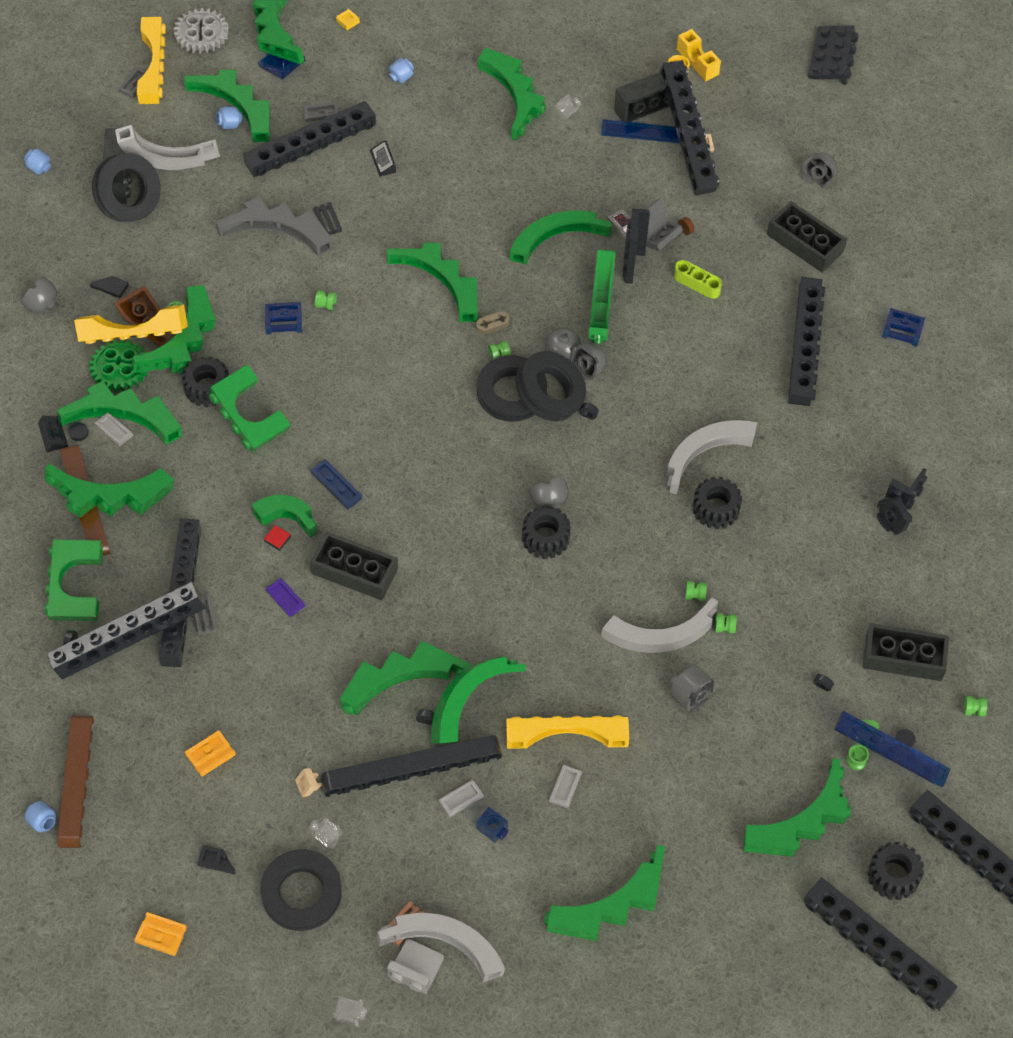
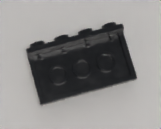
M854 25L818 26L808 72L809 79H842L843 85H847L848 79H851L850 67L854 65L853 54H856L855 42H858L859 38L858 32H855Z
M632 208L631 219L628 218L627 229L629 230H626L622 276L626 277V283L633 284L636 255L645 256L650 211L647 209Z

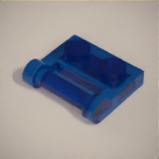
M301 302L265 304L266 335L272 334V332L289 331L303 333ZM296 321V324L271 325L272 322Z
M890 308L882 337H890L908 342L912 346L917 347L925 317ZM890 328L915 334V336L913 337L899 332L891 331Z

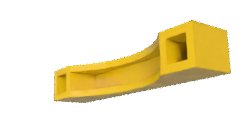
M141 17L142 40L148 45L153 56L148 70L138 80L137 97L139 104H159L160 98H163V88L160 85L164 84L163 74H161V72H164V62L161 61L165 59V51L162 47H165V36L163 34H166V25L162 23V17Z
M184 305L167 306L161 309L148 322L137 325L116 324L99 315L83 316L74 320L78 342L85 341L86 344L95 343L98 339L108 342L116 337H119L120 340H125L133 335H136L137 338H142L150 333H154V336L164 335L168 331H171V334L181 333L182 329L188 326Z
M620 715L613 717L593 716L591 718H583L581 716H573L571 718H562L560 716L552 718H542L539 716L532 718L512 717L506 720L507 748H528L544 737L562 733L585 735L600 741L607 747H628L629 745L628 717Z

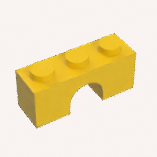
M690 29L678 35L677 50L689 60L690 65L706 82L719 75L721 60L712 50L704 53L701 47L702 39L693 29Z

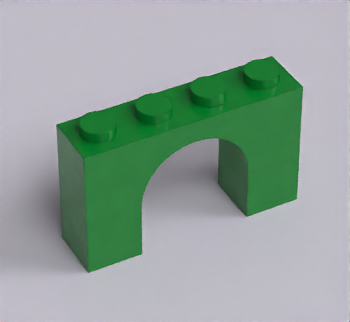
M247 364L213 385L209 390V398L213 404L218 405L221 416L225 420L228 419L233 433L240 436L243 447L246 450L249 449L252 453L289 430L291 424L281 410L260 422L247 421L238 414L235 400L258 382L257 376Z
M53 540V546H50L49 556L52 558L51 565H48L50 584H47L46 587L49 601L45 604V614L50 620L98 621L100 602L97 597H72L67 595L62 590V579L65 573L74 566L102 565L104 546L101 541Z

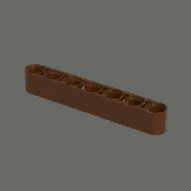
M79 445L60 449L66 473L89 482ZM95 506L83 515L80 521L85 539L101 541L104 546L103 556L110 554L97 506Z
M72 715L58 830L59 848L81 847L79 840L82 838L83 831L81 821L84 818L85 812L83 802L86 799L87 793L85 783L88 780L89 774L87 764L90 761L91 755L89 745L92 743L93 731H91L92 724H94L93 716Z

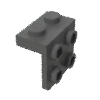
M656 199L646 208L650 211L646 246L660 251L683 230L681 225L668 221L662 200Z

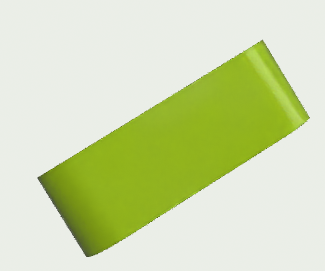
M680 260L675 264L674 278L677 282L711 299L720 296L722 281L719 277L685 260Z

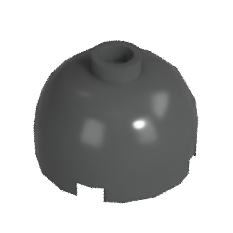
M823 152L811 155L802 165L805 181L811 185H814V182L822 186V188L829 186L838 173L835 159ZM825 176V180L822 183H817L813 180L814 178L821 179Z
M42 276L35 281L37 285L33 288L30 287L22 299V305L35 313H41L47 309L51 310L57 303L55 301L57 296L55 286L46 277Z
M558 328L548 335L545 351L558 353L570 360L571 350L580 345L581 341L573 330Z
M582 343L574 347L570 352V361L579 369L584 380L599 376L606 366L605 353L595 343ZM591 367L594 368L592 372H583V370L588 371Z
M564 477L551 479L546 484L542 482L530 489L531 498L539 508L541 506H546V508L552 506L554 510L561 508L560 505L566 501L569 492Z

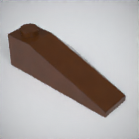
M146 286L139 288L114 303L123 319L130 325L148 322L161 310ZM168 331L164 335L154 336V333H150L146 337L158 347H161L168 343L176 334H171V331Z

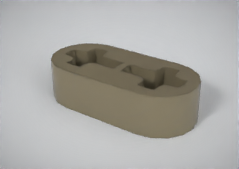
M497 312L481 317L477 320L476 329L480 334L484 335L505 329L509 325V315L505 312Z

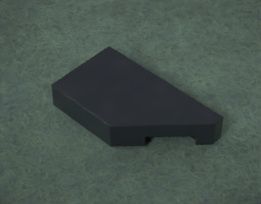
M111 276L91 282L90 286L96 290L121 298L129 283Z
M203 845L197 866L235 875L236 871L224 850Z

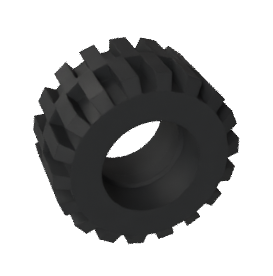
M203 356L199 360L197 358L193 359V363L189 362L187 364V367L183 370L182 381L186 397L190 399L191 403L196 401L197 406H201V404H204V407H208V404L216 406L209 398V390L213 385L229 376L223 362L220 363V360L217 358L213 360V357L210 356L208 358ZM204 378L214 379V381L210 384L198 383L200 380Z
M711 477V480L705 479L695 490L692 506L695 518L697 520L701 519L700 523L702 525L707 523L708 528H711L713 525L715 529H719L720 526H723L724 529L727 528L728 523L731 526L734 524V520L738 519L742 504L741 491L737 489L735 483L731 484L729 479L723 480V477H719V479ZM718 498L726 502L727 505L717 507L710 504L708 500Z
M541 506V509L537 507L534 508L533 512L527 513V517L524 518L522 525V542H524L525 549L528 548L530 554L535 552V557L539 558V555H543V559H547V556L550 555L552 559L555 558L556 553L558 556L561 555L562 550L565 551L570 541L571 526L565 513L561 514L560 509L554 510L552 506L549 508ZM546 527L553 529L556 533L552 536H542L536 531Z
M889 842L886 843L885 847L882 845L878 851H875L868 867V876H870L869 883H874V891L880 890V896L883 897L884 894H887V899L892 900L893 896H896V900H901L902 896L906 899L911 893L913 894L916 891L924 874V870H922L924 864L920 862L921 856L920 854H915L916 850L913 847L909 849L907 848L908 844L904 843L901 846L900 842H895L894 845ZM888 863L899 864L905 869L907 876L904 878L892 877L886 871L885 865Z

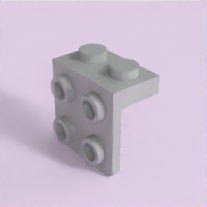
M408 939L405 941L395 962L390 961L387 967L388 977L397 983L409 986L416 992L427 994L444 961V956Z

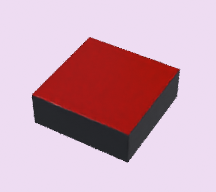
M275 525L264 538V542L280 551L291 538V534Z

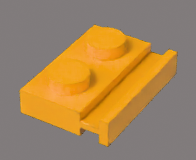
M219 730L185 751V756L201 777L236 755Z
M147 912L145 920L142 922L136 935L135 943L175 956L187 926Z

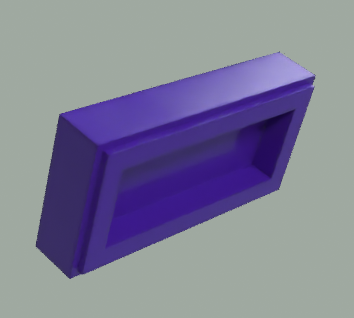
M282 578L266 588V592L289 617L305 607L304 602Z

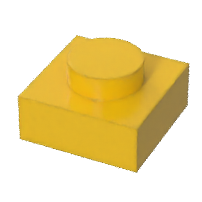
M350 9L336 16V22L346 31L360 23L359 17Z

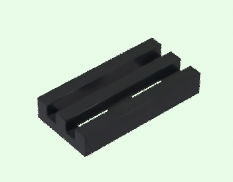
M331 202L327 203V206L322 204L320 208L318 206L314 207L319 222L329 235L342 232ZM327 209H329L337 229H334ZM320 211H323L331 231L327 230Z

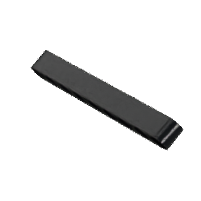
M491 735L330 770L321 774L320 777L324 795L330 797V795L336 793L338 795L350 793V790L358 789V791L368 789L372 785L381 786L390 784L391 781L398 780V782L408 780L413 776L422 777L430 775L431 772L437 771L440 773L449 771L450 768L454 767L463 768L470 766L472 763L490 762V759L497 758L499 760L503 755L498 737Z

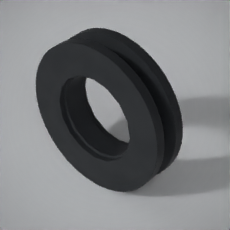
M116 154L106 158L99 164L92 179V194L96 205L103 214L115 221L133 222L144 219L153 212L160 198L161 185L155 168L148 160L137 154ZM123 169L133 172L138 177L141 186L138 200L130 206L120 204L112 192L114 176Z
M549 351L535 353L527 359L517 372L516 389L521 401L533 414L549 421L566 420L581 407L585 400L586 384L581 372L569 359L558 353ZM537 373H548L556 377L565 390V399L556 400L547 396L537 383Z
M516 355L498 357L487 363L479 373L477 379L478 401L481 407L492 417L502 421L517 422L529 419L535 415L521 400H504L496 395L493 390L495 383L501 378L516 376L518 370L528 358ZM542 372L537 373V383L540 389L547 395L546 375Z
M297 849L281 854L268 865L261 879L260 892L266 913L276 924L289 930L307 931L323 925L335 914L341 901L342 888L337 868L326 856L313 850ZM308 872L315 875L321 881L323 886L322 895L312 906L302 909L292 908L281 899V885L293 873Z

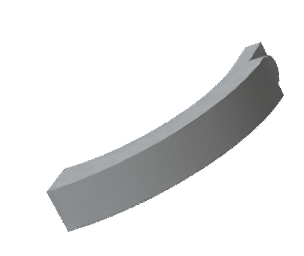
M132 125L115 130L117 142L125 153L142 156L154 168L181 170L204 166L205 161L220 157L216 139L188 147H165L145 140L135 131Z
M742 420L723 421L705 426L689 435L674 451L668 465L667 476H669L667 486H671L670 493L677 494L686 467L697 455L705 450L727 444L752 447L757 422Z
M711 598L693 618L683 624L666 629L640 628L628 624L614 615L602 628L601 637L619 647L637 652L660 653L676 650L698 640L711 628L712 621L716 613H718V601Z
M432 913L405 914L395 917L393 927L392 925H387L377 932L379 947L412 937H428L449 943L471 960L483 982L500 977L505 971L499 955L491 944L476 930L451 917Z

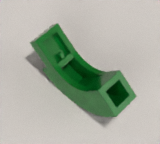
M272 495L262 498L251 505L253 515L263 527L276 519L289 518L296 521L310 538L316 535L317 524L312 518L311 508L301 499L289 495Z

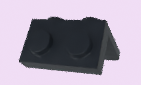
M922 469L911 487L892 479L885 498L888 496H899L906 509L910 510L915 503V497H919L924 489L923 485L928 478L925 476L927 469Z

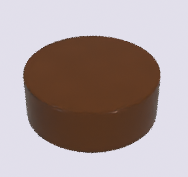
M683 217L678 221V224L682 227V232L686 236L694 232V224L689 218Z

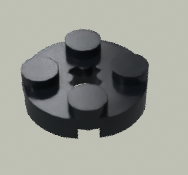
M888 496L878 502L877 508L879 507V513H877V518L882 527L887 532L891 530L894 532V535L906 531L909 523L912 522V516L902 503V499L899 496Z

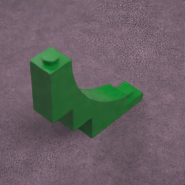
M255 0L252 6L255 15L258 16L254 22L259 34L256 38L259 50L302 64L304 57L301 47L294 45L292 36L280 25L281 12L288 0Z
M421 640L410 659L392 651L382 669H378L363 661L339 699L340 707L344 713L348 715L353 713L358 716L370 700L391 686L421 678L448 680L452 672H455L457 676L472 664Z
M657 845L656 852L651 851L650 862H642L634 876L621 889L607 898L581 906L551 905L550 912H546L544 918L547 932L597 941L600 921L626 926L629 907L654 911L665 846Z

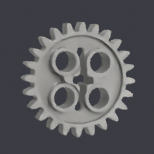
M203 8L200 11L194 9L193 13L188 11V15L182 14L183 18H178V22H175L174 36L177 44H180L181 48L186 47V51L192 49V53H195L196 50L199 51V54L203 50L208 53V49L215 51L214 47L220 48V44H225L224 39H228V23L225 18H222L221 13L218 15L216 11L210 13V9H207V11H204ZM200 21H202L203 25L202 41H200Z

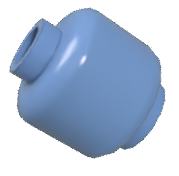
M398 58L389 66L390 74L388 75L394 82L404 83L413 75L414 67L407 58Z
M234 106L221 107L216 112V124L224 130L236 129L239 123L242 122V114Z
M38 148L29 150L24 158L25 166L35 174L47 173L51 168L50 156Z
M38 801L27 808L25 821L37 832L48 831L55 825L56 812L45 802Z

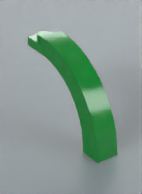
M580 210L558 212L545 216L529 225L517 237L510 250V261L527 265L531 254L541 243L562 233L588 232L610 237L612 222L597 219L596 212Z
M507 657L490 658L479 661L459 673L449 683L437 704L432 721L431 743L458 742L460 714L473 690L483 681L495 675L526 671L525 663L518 664V660L507 661Z

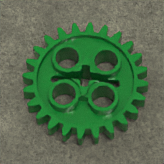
M114 339V344L108 341L106 347L100 345L101 351L95 349L96 355H91L92 361H89V371L92 380H95V384L104 381L109 390L111 391L113 388L115 393L119 389L125 391L127 387L132 389V385L139 387L138 381L144 382V377H148V372L133 373V356L142 355L147 352H144L143 347H139L137 342L132 345L131 340L127 343L121 340L118 343Z

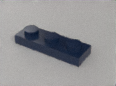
M326 459L311 469V474L347 510L362 500V495Z

